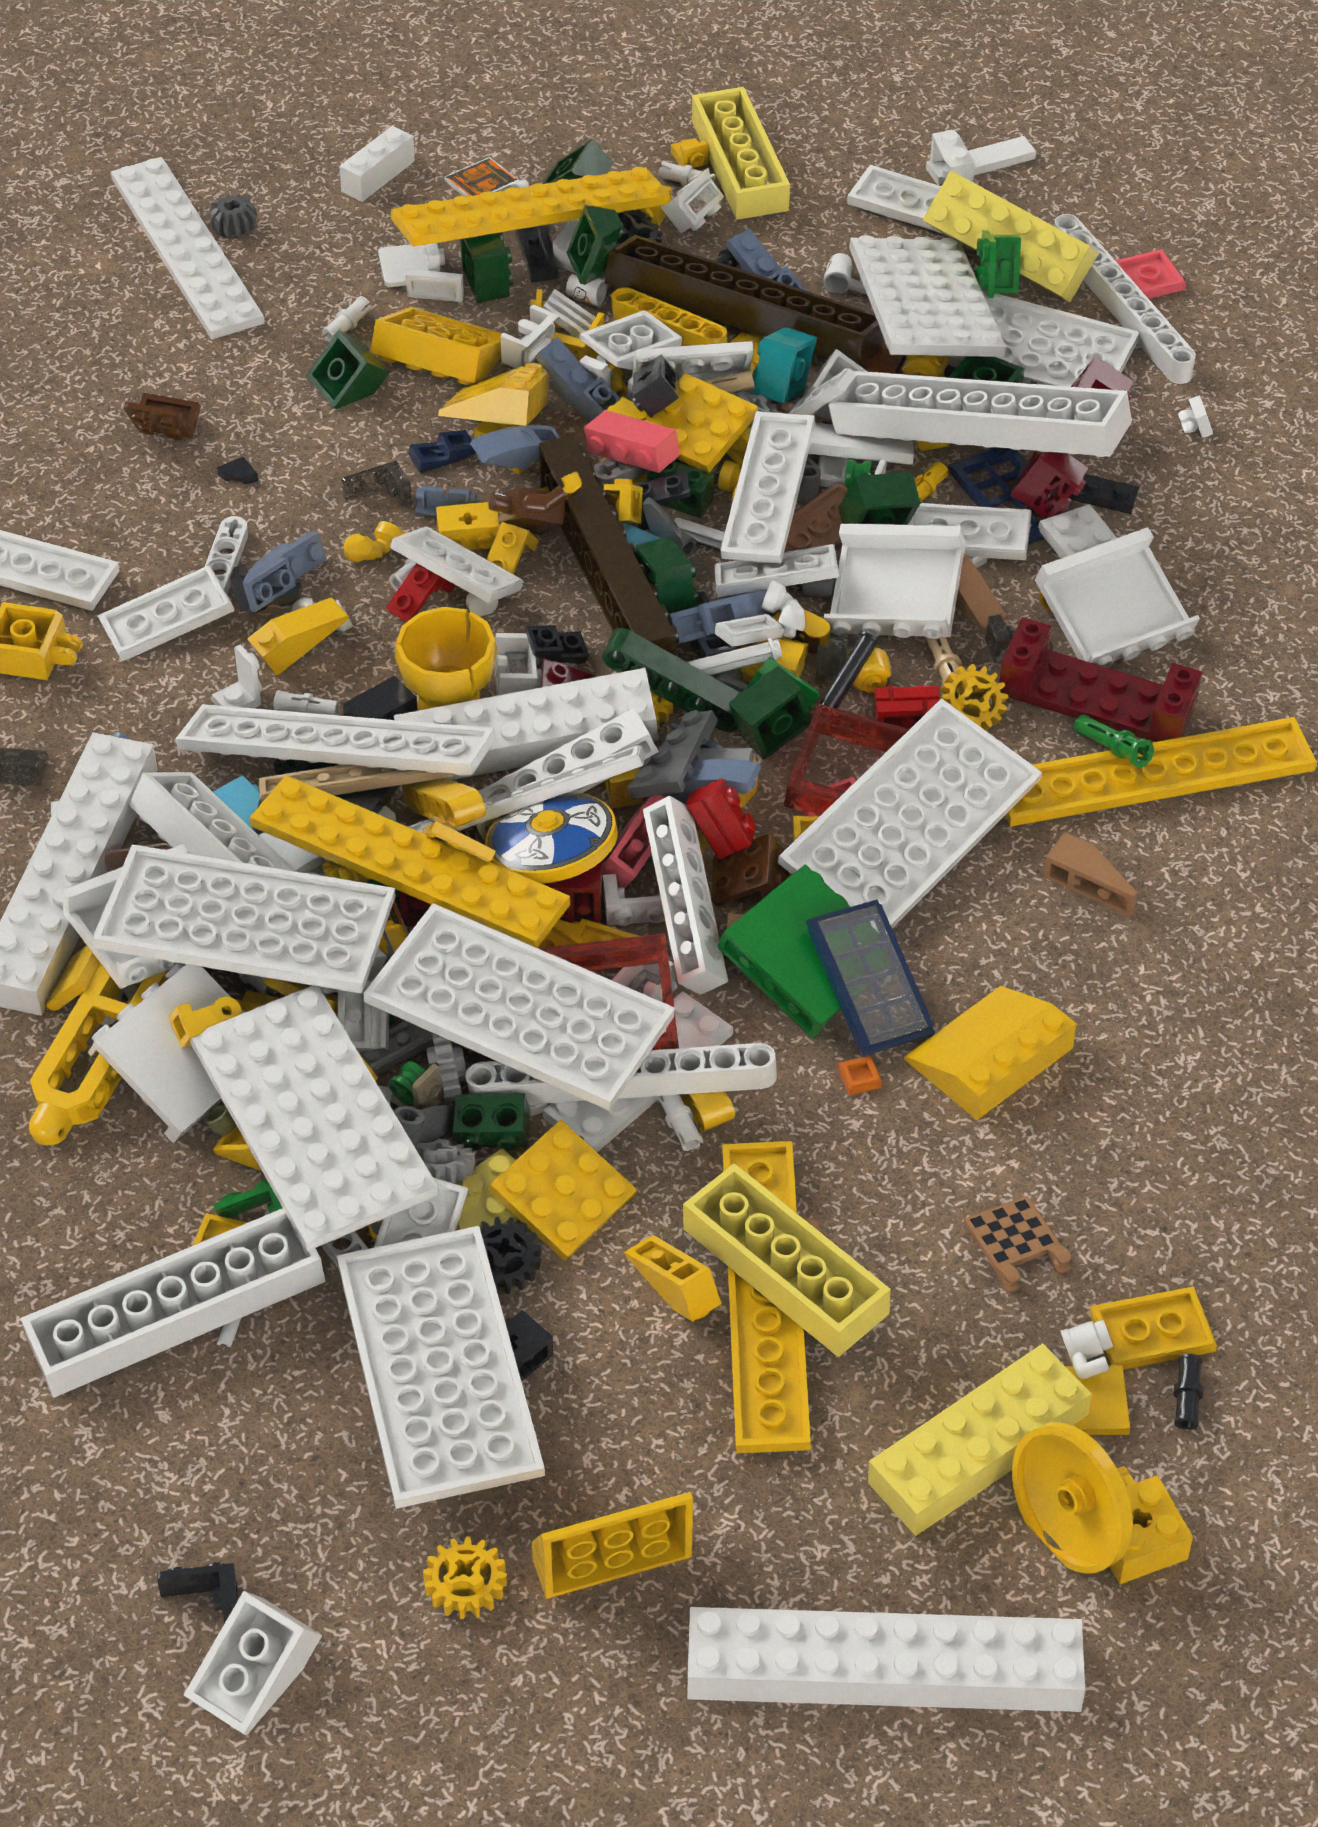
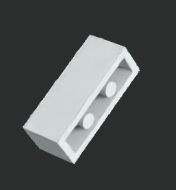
M391 126L339 166L341 192L363 202L415 161L413 135Z

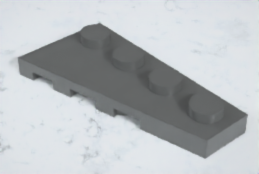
M694 710L686 713L681 718L680 724L666 736V741L658 749L659 752L651 756L648 763L636 773L635 779L627 787L632 799L681 793L684 791L686 785L683 780L684 778L691 777L694 771L691 764L694 760L700 758L702 754L700 746L708 742L718 720L713 710L703 712Z

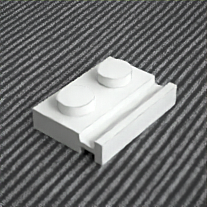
M373 981L366 982L362 994L338 990L337 1018L356 1050L388 1051L389 1013L364 1002V992Z

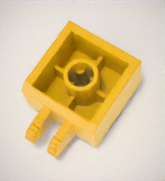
M2 602L0 606V674L48 681L55 664L74 665L77 660L75 652L80 651L83 642L77 635L66 633L64 618L60 612L54 609Z
M1125 1466L1117 1468L1127 1489L1133 1516L1132 1538L1128 1550L1120 1561L1110 1566L1119 1584L1188 1560L1193 1536L1159 1476L1156 1475L1135 1483Z

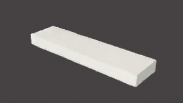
M1025 136L968 151L975 163L974 175L1036 158V150ZM927 161L926 170L937 185L943 184L946 178L942 177V167L947 165L946 162L932 163Z

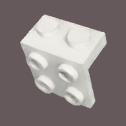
M441 242L412 247L411 244L382 247L378 250L384 284L387 287L406 286L407 269L440 272V266L445 265L444 250L441 248Z

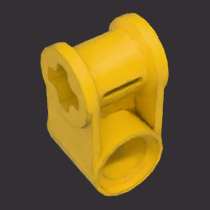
M725 1091L680 1094L685 1106H689L692 1110L694 1122L696 1124L700 1123L701 1127L699 1129L701 1132L710 1130L735 1118L733 1104Z

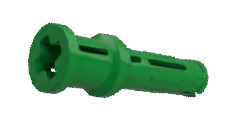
M1081 715L1075 721L1074 730L1079 735H1083L1110 748L1114 756L1119 759L1127 758L1136 767L1146 766L1153 757L1154 746L1152 742L1147 739H1137L1128 730L1119 732L1087 715Z

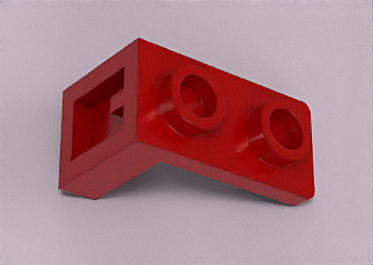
M416 563L386 609L403 621L408 622L418 614L433 591L437 593L441 588L450 594L456 585Z

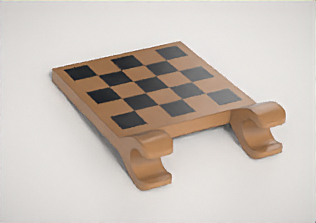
M1028 1196L964 1218L965 1225L996 1271L1006 1293L1015 1292L1020 1288L1017 1283L1020 1280V1273L1014 1266L1048 1254L1057 1274H1063L1071 1270L1068 1264L1071 1261L1070 1252L1060 1245Z

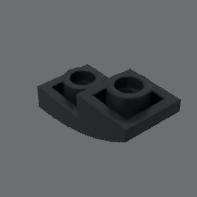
M556 625L527 626L525 629L532 653L538 658H547L559 663L581 664L586 663L589 657L581 631L558 632Z

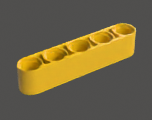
M631 288L617 289L611 295L613 321L645 310L682 337L681 346L728 343L726 328L710 320Z
M447 778L402 785L405 801L413 812L452 828L460 827L486 816L485 804L480 793L475 788Z

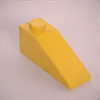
M331 597L271 619L247 639L277 676L350 618Z
M652 1235L624 1252L628 1260L667 1304L693 1322L696 1319L707 1316L711 1310L722 1304L710 1268L660 1238Z

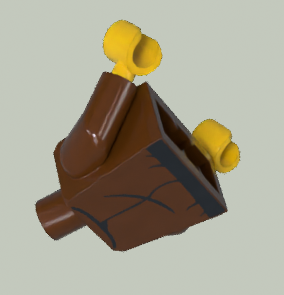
M573 472L561 478L564 484L563 488L557 486L552 491H549L547 486L539 489L517 487L504 494L492 493L489 498L488 507L491 511L500 512V524L505 522L540 535L563 525L567 494L577 491L582 486V481L578 472Z

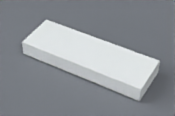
M846 368L798 400L788 414L811 415L843 394L856 377V374L850 368Z

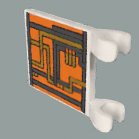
M490 157L444 177L445 181L452 188L466 197L480 195L482 192L504 191L512 187H529V183L526 180H518Z

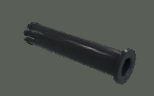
M859 631L858 641L817 708L814 709L816 715L829 722L832 721L834 714L875 647H880L881 645L880 640L866 631Z

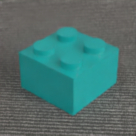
M787 327L764 337L757 351V354L760 356L759 363L752 373L755 389H752V393L756 395L761 394L766 398L785 403L804 393L817 337Z

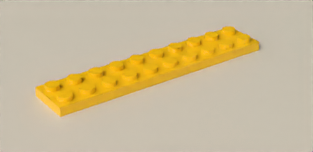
M635 167L627 171H610L607 174L596 176L585 175L578 179H561L547 184L536 183L529 187H512L504 191L482 192L480 195L457 196L454 199L443 201L432 200L425 204H407L400 208L391 209V220L412 247L577 220L580 218L584 205L616 210L617 213L669 204L670 193L646 167Z
M1295 717L1153 742V757L1144 767L1132 765L1127 758H1117L1111 750L1032 764L1042 772L1040 781L1005 816L1009 826L1013 827L1315 771L1317 761Z
M287 775L249 817L250 826L426 903L431 905L434 903L538 948L570 906L569 895L494 863L483 862L482 859L470 853L466 854L453 847L446 846L444 842L435 838H427L425 834Z
M792 1141L722 1144L723 1172L735 1163L797 1213ZM728 1267L736 1454L811 1450L804 1329Z

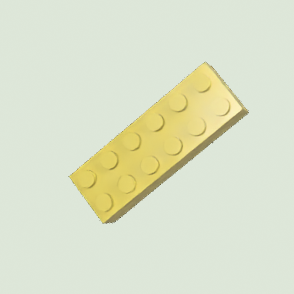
M738 87L692 95L693 126L700 141H706L709 144V161L736 220L789 211L790 183L745 88Z
M951 170L923 218V221L932 228L976 252L977 239L982 238V230H988L991 235H1020L1019 275L1069 303L1072 301L1099 254L1090 245Z
M735 1163L683 1204L684 1230L837 1357H840L889 1315L891 1289Z
M1042 1343L869 1461L868 1484L910 1531L917 1536L1012 1471L1015 1449L1022 1437L1029 1431L1051 1422L1074 1425L1089 1415L1092 1394Z

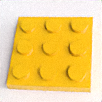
M684 373L679 379V398L650 418L648 416L644 421L676 429L680 456L676 459L710 473L754 420L758 406Z
M561 1119L499 1175L488 1188V1191L522 1223L527 1224V1227L533 1233H536L537 1237L564 1261L570 1258L628 1203L638 1191Z

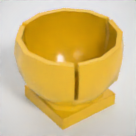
M440 607L418 613L401 627L395 646V660L406 687L417 694V710L419 711L480 699V690L490 683L498 649L487 621L470 611L468 616L467 609Z

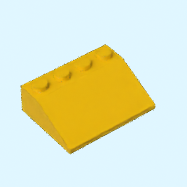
M409 307L375 320L370 351L375 355H379L380 360L385 362L406 363L405 367L412 370H422L423 368L432 371L431 374L433 376L441 378L451 376L457 378V382L460 384L473 385L486 379L500 360V336L503 333Z
M526 363L525 367L521 366L462 388L439 409L438 416L527 426L548 403L550 374L545 369H542L541 364Z
M999 986L905 1055L904 1060L974 1119L978 1120L1073 1049L1077 1023L1052 1003Z
M691 1492L539 1535L532 1541V1558L545 1598H552L691 1558L693 1532Z

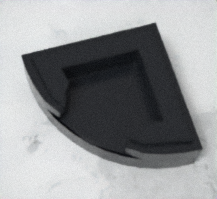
M244 457L217 467L218 476L229 482L231 479L243 481V484L258 481L257 472Z

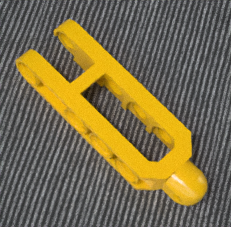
M102 964L99 965L87 990H84L30 1079L38 1106L30 1118L29 1132L33 1140L40 1145L58 1144L67 1137L73 1125L85 1124L98 1119L122 1079L121 1075L99 1053L78 1090L71 1093L59 1090L65 1078L69 1079L72 1074L70 1070L81 1051L87 1049V1041L96 1026L102 1024L105 1016L118 1020L116 1016L129 1005L116 1000L120 994L119 987ZM170 970L144 979L130 1003L135 1007L144 1000L141 995L154 983L161 986L166 982L168 978L165 975Z

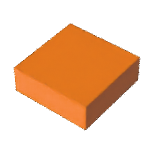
M871 1055L838 1063V1071L848 1095L881 1088L882 1080Z

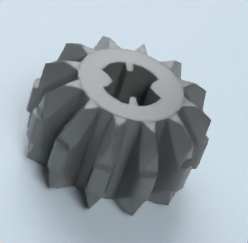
M228 194L227 198L219 197L217 202L211 204L210 224L212 229L216 230L217 235L225 234L227 239L235 235L239 239L241 233L249 235V231L255 229L257 213L249 197L241 198L240 194L231 197Z

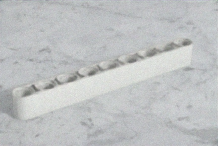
M1071 214L1057 216L1054 224L1056 228L1090 245L1099 253L1083 281L1124 328L1140 332L1138 345L1171 382L1176 384L1189 382L1193 375L1194 350L1076 216Z
M764 1043L651 1050L618 1099L768 1088L777 1079L775 1052L771 1046ZM498 1061L475 1063L467 1069L465 1075L469 1094L525 1093L529 1105L586 1101Z

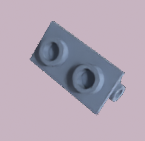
M423 485L422 488L417 487L416 499H418L415 514L436 517V507L478 503L479 498H477V493H472L470 489H449V495H445L444 488Z

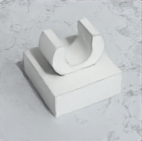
M585 355L579 363L595 380L602 377L612 388L610 377L613 374V370L609 369L608 363L610 362L601 355L596 359Z
M1200 395L1189 399L1192 410H1183L1178 413L1184 433L1195 432L1199 428L1202 437L1213 435Z

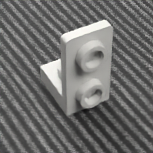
M241 645L234 647L238 682L212 694V701L217 706L256 708L261 705L260 692L262 691V685L258 679L257 672L260 669L259 662L253 653H248Z
M616 874L603 875V900L607 926H627L633 923H661L665 921L661 896L625 898L624 887H617Z

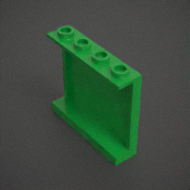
M804 864L727 928L717 948L809 1037L814 1039L823 1031L827 1022L841 1011V1007L809 935L806 921L817 916L849 908L850 906L842 895L835 893L824 882L819 873L812 871ZM870 922L853 926L860 946L882 940L880 935L872 928ZM846 929L825 934L833 954L854 948ZM885 947L864 953L872 973L893 967ZM858 955L836 961L844 981L866 975ZM867 982L848 988L852 1000L869 987L870 983Z

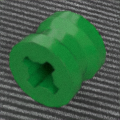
M848 458L845 486L849 488L855 476L871 473L872 461L865 460L863 463Z
M406 1062L401 1068V1074L393 1076L388 1082L389 1089L401 1102L407 1105H414L412 1085L426 1070L415 1062Z

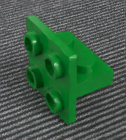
M982 230V238L977 239V255L981 256L980 267H976L975 277L987 298H994V294L1019 292L1020 235H991L988 230Z

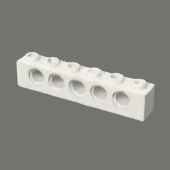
M634 707L577 739L562 745L551 753L534 760L512 774L506 775L486 788L478 790L484 800L637 745L642 747L645 755L644 760L659 751ZM610 778L595 782L593 784L578 788L567 793L582 794L583 792L597 786L598 784ZM499 817L476 824L484 840L490 827Z
M668 796L644 808L643 813L678 984L698 994H704L727 983L728 978L723 954L717 948L720 940L695 821L685 804Z

